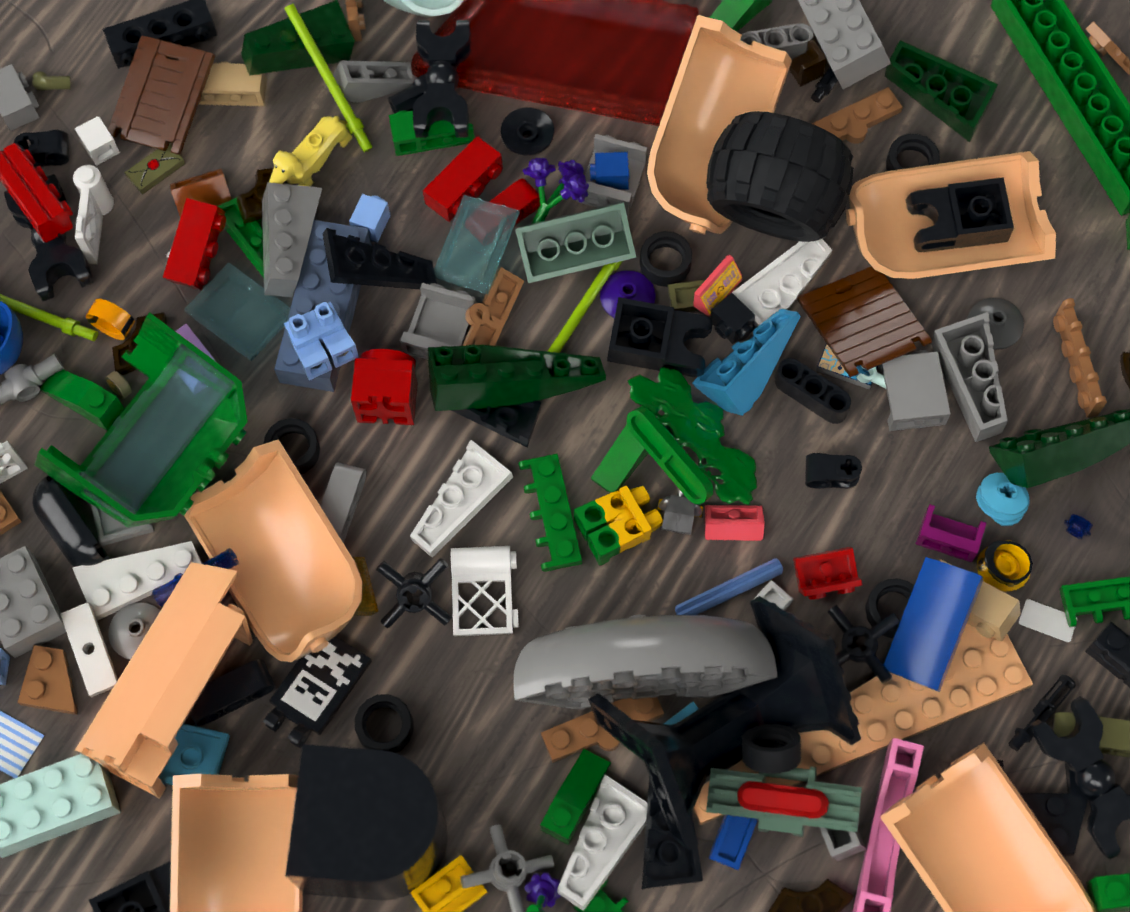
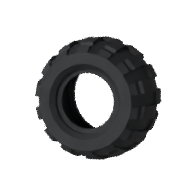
M747 112L732 119L731 125L724 129L714 146L707 171V200L714 210L722 216L757 232L792 241H817L827 236L829 229L835 227L845 210L852 188L854 168L851 166L853 155L841 139L814 124L777 113Z

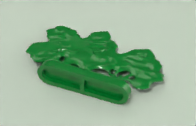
M661 367L657 377L658 383L640 374L629 379L628 384L631 386L630 398L635 403L644 407H638L628 413L627 426L685 497L696 505L704 503L713 495V485L710 481L712 480L715 483L717 497L722 502L731 504L739 500L746 505H750V502L753 500L751 492L757 488V479L755 477L756 462L754 458L741 450L724 447L720 443L719 438L725 436L724 426L721 423L723 409L708 401L704 403L693 402L691 386L684 376L675 369L669 370ZM660 410L664 412V415L661 417L658 415ZM665 426H669L672 429L674 437ZM684 446L691 448L697 454L699 466L683 449ZM702 459H706L707 464L703 465ZM709 467L716 468L721 472V475H711V471L708 470L706 472L705 469ZM716 479H720V480H722L724 483H723V484H719V483L716 481Z

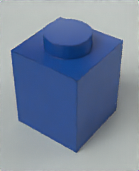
M628 152L595 153V164H590V180H596V184L618 190H627L629 188Z

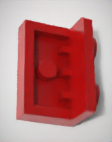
M852 547L793 558L799 593L803 596H808L810 600L824 598L827 592L837 591L838 594L851 593L855 591V587L863 585L862 579L858 577Z

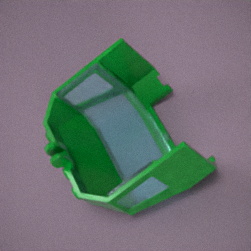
M152 313L146 316L138 335L133 340L137 344L136 348L132 353L127 350L121 357L149 378L81 465H78L52 445L47 451L43 448L40 449L34 464L65 488L119 521L127 528L174 519L178 513L184 516L194 503L190 497L196 489L200 492L204 490L216 475L212 468L215 466L219 469L223 466L229 457V454L225 451L231 443L237 446L247 433L243 429L248 420L242 381Z

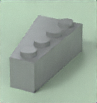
M988 312L935 330L931 343L934 352L938 351L942 370L975 442L1002 434L1008 421L1002 387L999 383V370L994 355V342L990 332Z

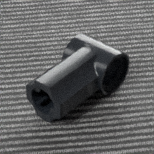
M426 74L416 78L411 87L388 98L394 114L399 111H413L414 102L427 91Z

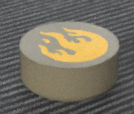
M113 371L105 377L109 388L120 399L123 400L132 393L129 383L120 373Z

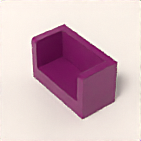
M929 504L915 544L972 563L978 554L986 522L980 521L976 528L933 514L935 506Z

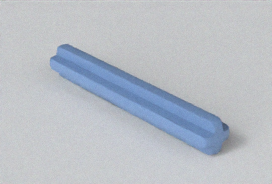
M774 558L682 602L675 607L676 615H698L783 573L782 564L777 558Z

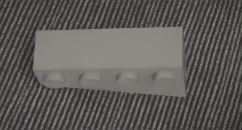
M267 182L262 198L264 295L293 296L299 280L322 188Z

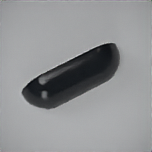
M49 475L42 479L33 493V509L72 566L77 567L81 565H96L110 559L57 482Z

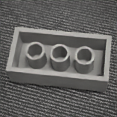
M798 0L842 89L891 64L859 0Z

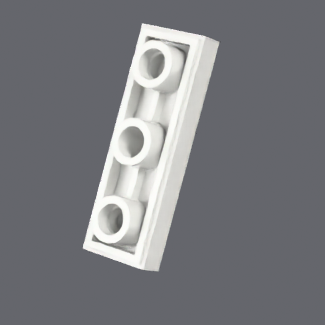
M87 602L60 613L89 696L94 697L113 689L118 678L91 604ZM94 646V652L88 654L89 647Z

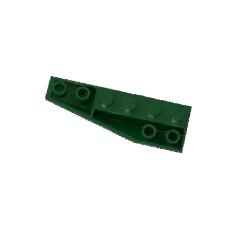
M492 345L428 347L430 393L435 411L494 408L522 404L576 391L606 380V373L600 357Z
M1130 409L1117 410L1110 414L1044 430L1030 429L1024 432V436L1000 439L999 444L989 446V451L1012 484L1031 488L1083 470L1130 444Z

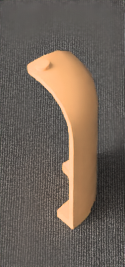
M697 15L650 151L647 175L652 194L668 213L691 224L689 230L705 235L706 231L722 234L733 221L715 211L707 200V171L714 146L724 129L731 125L732 119H735V116L754 111L774 113L792 59L785 51L756 41H752L751 45L741 41L742 34L731 29L724 21Z
M1030 151L886 171L865 177L857 181L851 188L849 195L850 209L846 210L848 226H853L858 247L864 258L874 270L891 278L916 279L1055 259L1056 232L1049 222L1046 210H1040L1037 197L1042 196L1039 160ZM1004 177L1014 225L1008 242L930 252L916 251L913 242L916 233L921 229L934 226V223L926 215H912L909 213L906 205V198L909 194L920 190L947 187L948 184Z
M278 439L253 447L246 459L234 470L237 475L227 483H224L221 479L202 492L194 493L190 497L194 503L184 516L214 567L238 572L228 591L237 606L244 611L247 623L266 651L279 661L294 662L311 652L316 653L323 650L329 644L328 641L335 637L350 622L361 603L362 579L354 559Z
M985 743L980 744L950 763L951 766L940 773L941 778L938 779L936 775H932L918 785L914 793L901 798L880 816L944 912H1097L1081 881Z
M173 775L170 912H303V892L285 876L298 775H249L248 782H244V777H232V775Z

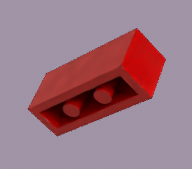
M477 136L423 189L425 204L448 222L455 216H460L467 204L473 198L481 195L485 185L491 179L495 180L501 174L503 169L502 154Z
M186 198L163 278L170 282L202 291L203 286L207 284L210 278L209 266L211 259L216 256L218 251L217 239L219 232L224 230L226 224L225 211L218 206Z

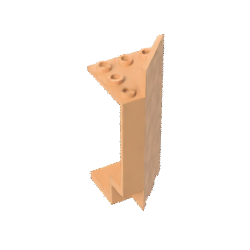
M190 562L75 751L102 764L106 771L159 799L161 798L166 787L159 776L178 746L175 736L233 639L236 638L249 646L253 642L244 611L230 603L227 607L221 604V601L238 575L237 571Z

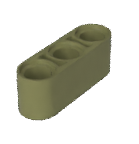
M1071 712L1055 714L1054 733L1058 737L1067 736L1074 730L1076 723L1074 714ZM1098 716L1103 724V737L1099 747L1101 753L1130 758V720Z

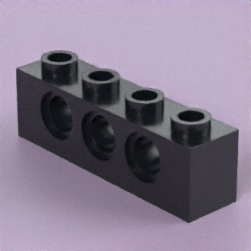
M189 0L103 29L117 68L131 66L141 36L181 46L206 41L211 37L217 36L205 0Z

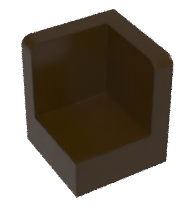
M814 39L808 41L806 53L792 59L789 68L790 73L800 87L822 77L824 74L827 58Z

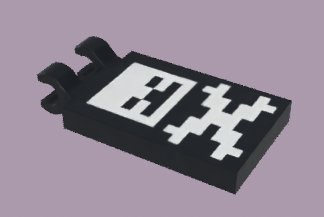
M336 636L328 641L329 644L323 650L316 653L311 652L300 658L269 700L275 708L263 720L266 724L265 726L277 732L285 718L289 719L297 726L291 731L288 739L299 748L306 742L312 731L321 735L372 662L371 658Z

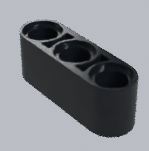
M787 358L779 363L775 384L780 391L830 423L838 424L846 419L851 405V398L846 391L796 359ZM783 373H792L795 378L788 379ZM815 388L819 393L811 394L806 389ZM830 404H840L843 409H833Z
M253 660L208 682L190 711V716L195 726L211 723L273 691L275 684L264 660Z

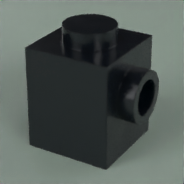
M733 293L729 294L711 309L710 319L713 322L715 331L723 339L727 338L732 344L740 338L744 340L754 330L755 314Z

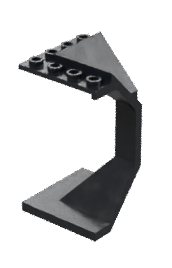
M761 596L750 601L758 629L766 637L772 648L777 670L776 678L725 693L673 725L633 720L599 693L588 699L597 724L645 762L671 836L688 851L699 844L689 817L706 778L710 775L711 768L719 769L742 755V736L747 730L755 726L777 724L790 727L798 733L827 730L851 746L861 740L858 730L859 720L852 710L850 703L852 697L843 680L844 670L837 660L835 653L837 647L832 637L828 634H823L811 624H806L796 618L794 614L784 611L774 602L771 603Z

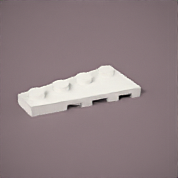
M823 239L812 242H798L732 293L755 314L754 325L758 327L778 310H788L830 257L832 249Z
M472 440L467 445V451L462 459H458L453 467L454 472L447 483H443L439 489V495L433 505H429L410 535L412 541L432 558L513 478L510 470Z
M190 541L104 560L96 565L72 567L84 597L91 604L98 621L127 605L136 603L178 583L190 562L203 563L194 544Z
M605 774L598 794L590 808L587 821L579 835L578 843L574 852H572L557 889L558 894L583 911L646 826L647 802Z

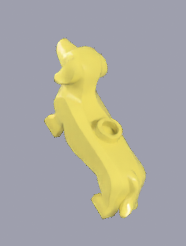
M339 116L323 117L292 153L278 151L272 160L274 169L269 183L283 184L286 181L291 185L298 184L299 186L311 187L313 184L312 174L322 168L335 145L339 143L344 148L353 138L346 127L347 121L340 120Z

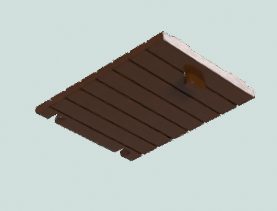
M141 36L108 131L112 137H116L119 129H121L120 138L122 140L166 151L169 143H172L171 153L180 155L216 55L203 50Z
M872 266L797 297L799 304L824 338L829 348H831V351L842 367H844L849 377L858 374L857 366L862 365L864 370L867 371L916 350L914 342L918 340L923 347L932 343L928 333L917 321V318L910 311L883 273L874 270Z

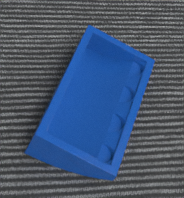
M925 557L883 664L888 672L940 692L984 580L981 575Z

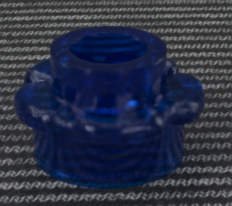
M1072 514L1069 520L1064 521V524L1068 527L1066 532L1078 539L1091 535L1090 530L1093 524L1088 520Z

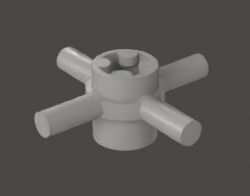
M500 824L491 826L489 829L496 857L491 861L488 870L460 876L462 888L465 889L491 882L497 889L506 891L512 912H524L518 888L524 882L527 873L554 867L552 855L525 861L518 852L508 851L502 826ZM506 864L508 871L515 869L516 875L509 876L508 878L504 877L501 865Z

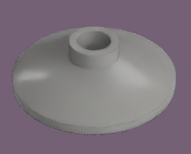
M133 603L119 610L113 617L108 631L109 641L114 651L121 657L131 660L160 613V610L148 603ZM135 624H140V630L132 633L131 628Z

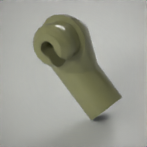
M41 71L35 72L32 76V85L39 91L70 89L69 76H47Z

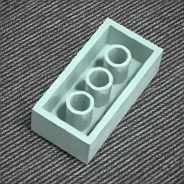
M79 754L1 783L0 857L4 858L121 813L109 772L106 771L102 764L83 754Z

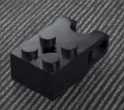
M1004 177L948 184L947 187L915 191L906 198L909 213L912 215H926L934 223V226L921 229L916 233L913 242L918 252L1008 242L1014 229Z
M618 297L607 361L660 371L661 367L669 370L675 369L682 375L699 377L705 372V360L701 355L688 351L684 346V342L689 338L707 337L712 331L713 322L708 316L674 310V307Z
M171 861L89 899L93 912H130L132 909H135L137 912H170Z

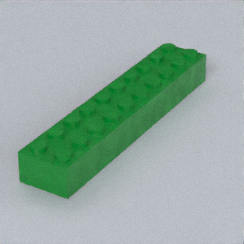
M992 0L991 8L1121 216L1130 213V104L1063 0Z

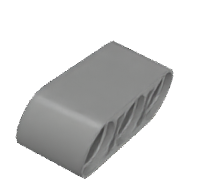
M797 23L745 32L740 40L749 45L752 44V41H756L785 51L793 59L806 53L808 41L813 39V30L807 24Z
M337 462L320 506L344 543L364 487L366 469Z

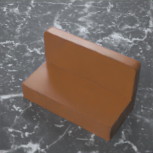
M222 168L170 184V190L180 218L186 198L215 206L232 200Z

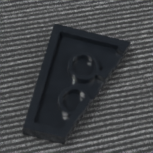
M532 401L494 408H469L451 411L528 448L541 411V402Z

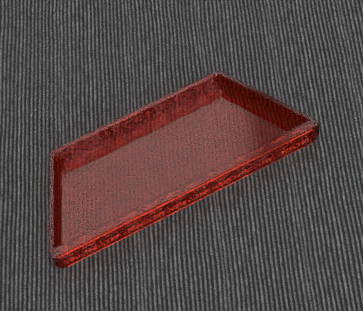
M464 0L434 34L440 37L449 36L455 31L458 20H469L471 53L457 67L460 78L457 88L659 126L699 12L696 7H690L687 4L664 2L663 0ZM417 51L412 58L411 70L412 74L418 78L427 73L429 64L421 59Z

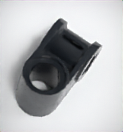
M64 131L25 132L18 135L14 140V143L18 144L22 151L29 150L36 162L33 165L34 167L60 166L69 161L68 134Z
M809 454L806 456L805 485L815 489L853 488L859 482L862 464L857 457L852 455ZM844 469H850L851 475H846Z

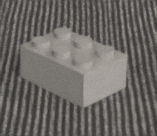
M26 546L0 558V640L4 649L14 658H17L31 651L34 645L40 646L66 633L58 604L36 557Z

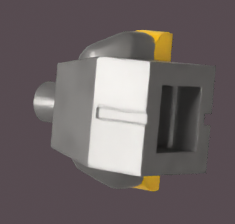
M679 488L677 496H666L664 499H659L657 509L665 511L662 530L691 535L694 516L702 518L703 506L690 502Z

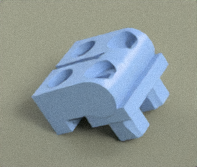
M323 302L317 305L314 310L303 315L297 314L290 317L289 321L284 323L308 380H312L332 370L329 358L321 343H323L335 368L355 358H359L356 345L347 333L331 302ZM348 351V353H347L346 355H344V356H342V357H338L339 355H341V354H343V353H345V352ZM319 364H322L319 368L311 369Z

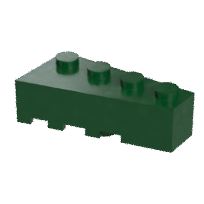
M338 0L300 13L302 20L327 64L350 61L355 40ZM290 18L251 31L244 36L241 56L249 76L316 66Z
M899 40L889 59L891 64L886 68L885 77L970 142L994 97L998 84Z

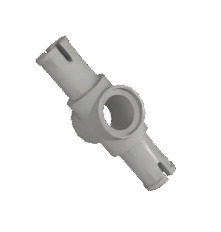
M54 353L34 366L18 364L6 371L4 375L5 380L0 385V405L10 400L15 401L16 399L17 401L24 402L37 396L40 392L39 386L43 384V381L64 369L57 355Z

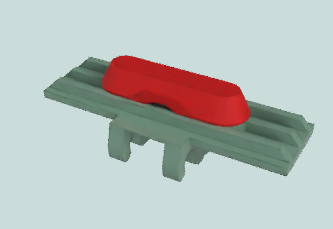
M811 766L810 769L794 768L778 774L761 772L754 774L711 768L706 812L759 819L758 830L761 832L769 833V830L793 833V836L798 837L804 836V825L858 832L862 787L816 782L817 767ZM766 777L808 783L806 788L766 783Z

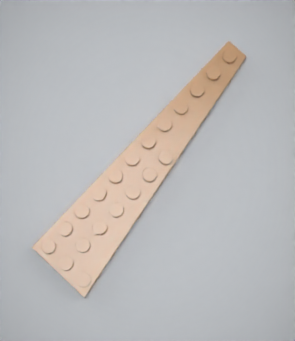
M966 623L940 692L890 673L892 678L885 684H882L877 676L850 692L852 710L859 720L858 730L861 740L851 746L827 730L799 733L801 737V762L796 768L810 769V766L817 767V777L886 748L893 738L900 740L908 739L1030 688L1033 683L1008 634L1001 642L993 637L986 638L982 636L975 627ZM743 760L728 769L758 774V772L748 768L743 763ZM766 777V783L793 787L804 782ZM710 781L703 785L693 808L699 825L724 815L706 812Z

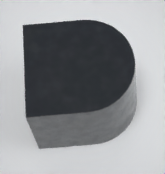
M302 744L285 874L294 885L307 895L393 900L410 895L412 890L437 872L447 848V824L429 779L416 764L399 754L389 751Z

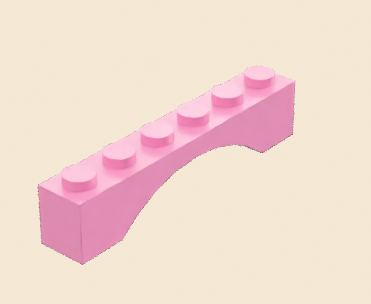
M893 738L887 746L852 912H890L900 846L880 816L901 798H905L913 793L922 758L923 745Z

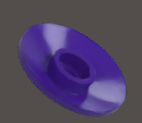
M629 270L620 271L608 278L600 291V301L606 313L615 318L618 297L654 304L655 289L653 284L643 274ZM630 289L633 292L631 294H625L623 290Z

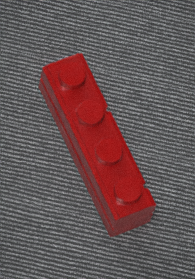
M13 143L3 148L2 152L0 151V181L41 239L47 243L58 237L59 233L62 235L73 228L70 219L73 212L65 200L59 202L60 194L53 183L46 184L48 178L40 166L36 168L33 166L36 162L29 150L22 151L18 144Z

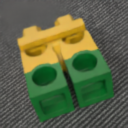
M626 485L620 488L619 491L609 493L574 509L573 520L583 538L587 541V545L599 566L609 562L613 556L649 540L651 532L662 526L663 519L656 508L645 514L640 509L641 506L650 502L649 494L644 486L629 490Z

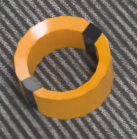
M100 298L95 300L85 316L87 321L96 329L118 340H125L135 323L133 317L121 307Z

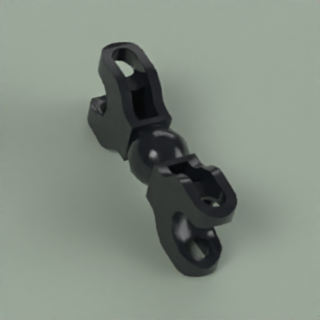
M418 20L416 27L418 54L423 61L429 64V68L425 77L427 91L413 104L415 138L428 137L430 126L440 120L449 121L454 126L456 138H467L469 130L468 105L465 99L456 93V88L460 79L457 67L471 53L469 20H458L455 31L445 37L436 36L431 32L429 20Z
M56 175L47 176L48 181H46V184L53 183L60 194L59 202L64 200L67 202ZM7 190L4 191L8 209L13 214L16 223L32 230L31 242L37 254L29 266V274L42 302L54 298L53 286L63 276L71 275L76 277L81 287L93 284L94 281L87 261H85L82 252L73 246L66 245V232L62 235L59 233L58 237L47 243L44 242Z
M1080 696L1071 703L1070 708L1076 723L1074 730L1069 735L1058 737L1050 726L1041 720L1031 723L1030 730L1044 754L1059 761H1065L1070 770L1075 772L1077 787L1083 794L1088 796L1086 798L1091 805L1087 830L1101 853L1111 860L1120 854V847L1117 843L1115 832L1117 826L1122 821L1130 819V794H1126L1121 785L1115 783L1116 778L1112 766L1102 759L1104 756L1099 748L1103 737L1102 721L1088 700Z

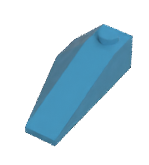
M785 309L778 310L753 330V337L742 343L738 341L731 347L734 351L722 361L719 358L712 361L705 368L704 374L692 382L694 387L723 410L743 416L761 396L801 317L800 314Z

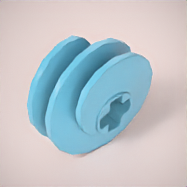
M1004 473L989 474L982 480L981 485L977 489L976 499L978 506L1001 526H1011L1018 523L1023 518L1030 504L1027 489L1012 484Z

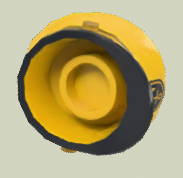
M1011 540L995 541L978 556L977 570L978 575L984 578L983 581L1003 592L1017 590L1025 585L1030 577L1033 563L1026 548L1020 544L1011 542Z

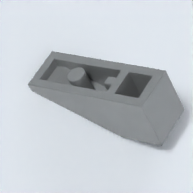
M340 61L333 73L348 102H364L403 91L411 87L417 78L412 62Z

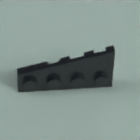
M326 228L322 233L331 283L419 290L422 283L429 285L431 283L437 284L433 261L402 251H399L397 254L388 251L386 246L377 243L374 246L360 242L358 237L348 235L346 238L337 235L335 230Z
M649 776L642 889L703 881L698 846L688 851L671 836ZM691 812V815H690L689 818H690V820H691L693 829H694V831H695L694 821H693V815H692V812Z

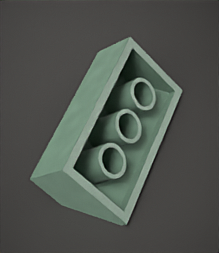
M623 202L515 228L528 283L636 258Z

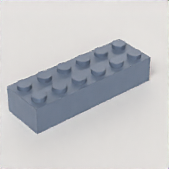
M314 220L287 322L290 317L297 314L303 315L314 310L317 305L323 302H331L349 334L361 285L331 283L322 233L326 228L335 230L337 235L346 238L348 235L358 237L360 242L371 245L368 228ZM285 328L274 368L279 383L334 392L341 366L335 368L323 343H321L329 358L332 370L312 380H308ZM319 364L311 369L319 368L322 364Z

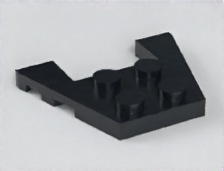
M997 760L1004 771L1003 760ZM1065 763L1067 793L1019 794L1063 856H1073L1088 801L1086 797L1088 796L1083 794L1077 787L1075 772L1071 771Z

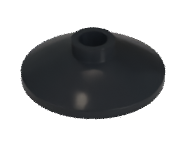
M531 107L519 108L509 113L503 120L500 130L501 139L504 145L516 154L525 156L535 155L544 151L551 144L554 137V125L550 117L539 109ZM526 134L531 135V137H523V136L526 135Z

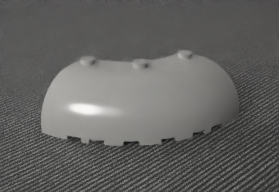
M633 615L629 618L567 627L564 630L530 641L521 651L515 665L513 680L514 699L516 701L577 710L591 707L588 699L597 693L601 694L611 703L614 702L613 698L641 699L676 694V697L709 699L776 678L777 670L774 654L768 640L758 628L746 621L708 615Z

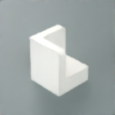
M95 117L75 128L83 146L96 166L120 153L113 137L100 117Z

